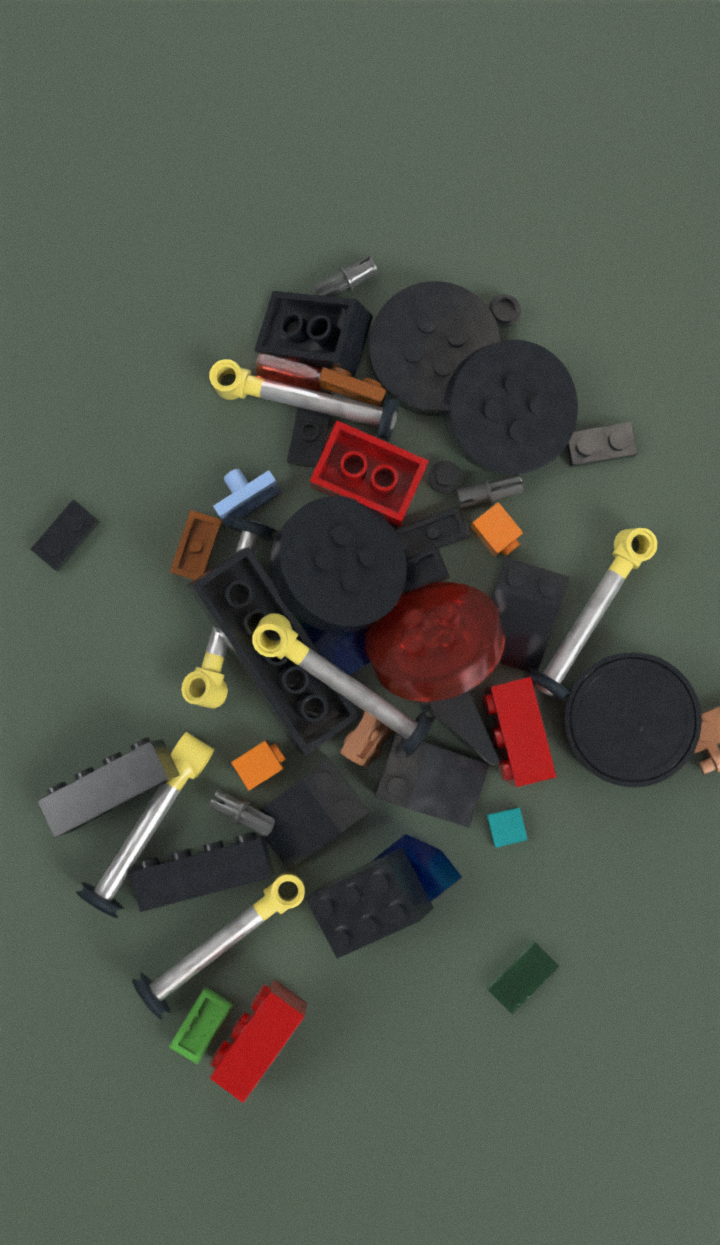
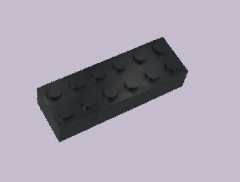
M249 547L240 549L187 584V587L297 752L307 755L360 717L348 699L284 656L281 660L276 656L266 657L254 648L252 636L259 622L266 615L274 613L285 616L289 620L292 630L298 633L296 639L318 653L291 610L281 599L276 587ZM264 631L269 639L280 640V636L276 631Z

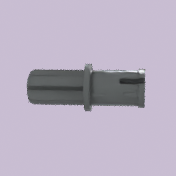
M366 256L346 268L340 267L338 274L315 286V293L320 296L334 297L347 289L352 292L354 287L361 282L378 275V269L370 256Z
M516 474L492 481L486 478L483 483L457 488L461 509L489 501L490 504H494L496 499L520 494L523 492V483L520 475Z
M222 789L217 790L214 796L225 802L224 805L211 799L210 808L233 819L234 824L237 826L242 824L263 836H268L274 827V818L250 806L251 803L248 800L242 802Z

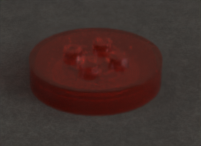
M438 582L402 594L390 612L370 625L366 636V651L378 681L389 692L412 701H439L465 693L487 678L501 659L505 638L496 606L485 593L462 583Z

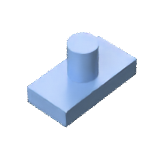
M234 469L224 477V481L232 494L213 507L226 527L234 524V520L231 517H245L282 493L269 470L249 483L240 469Z

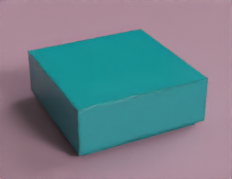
M520 807L486 814L495 848L528 840Z

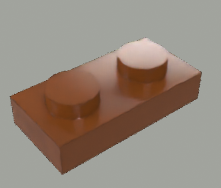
M323 367L319 378L320 388L355 401L383 407L386 399V389L381 388V383L370 378H364L361 381L350 377V372L339 367H332V370Z
M190 510L169 572L189 580H195L206 573L223 521Z

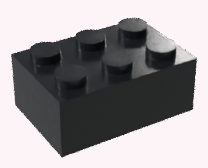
M402 847L320 886L305 898L337 959L420 922L434 908Z

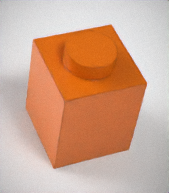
M499 502L472 522L470 526L494 557L501 552L505 557L520 545L517 539L523 534L522 530Z
M265 740L231 763L249 791L283 770L284 766L281 762L286 760L276 742L270 745Z

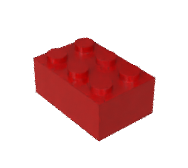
M336 421L311 476L310 486L329 496L355 499L358 503L379 512L388 522L401 527L427 469L429 460L340 421Z
M531 677L485 688L486 695L481 696L485 714L492 715L495 727L490 728V735L494 748H500L503 760H499L500 763H498L502 780L509 781V785L514 787H520L556 778Z
M276 980L273 981L270 987L264 984L253 999V1003L250 1006L253 1009L251 1014L249 1015L244 1012L233 1027L234 1030L230 1034V1037L233 1038L229 1043L224 1040L213 1055L214 1058L209 1064L213 1067V1071L209 1079L244 1103L305 1017L307 1003Z

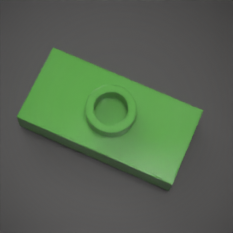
M205 986L169 1047L198 1065L234 1003Z

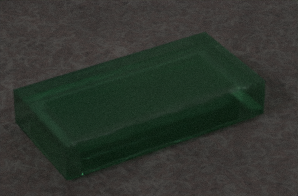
M533 941L487 989L513 1015L556 971L559 965Z

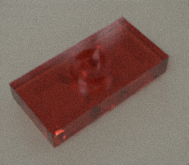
M259 353L256 361V377L320 392L319 378L323 369L301 364L293 358L282 359Z

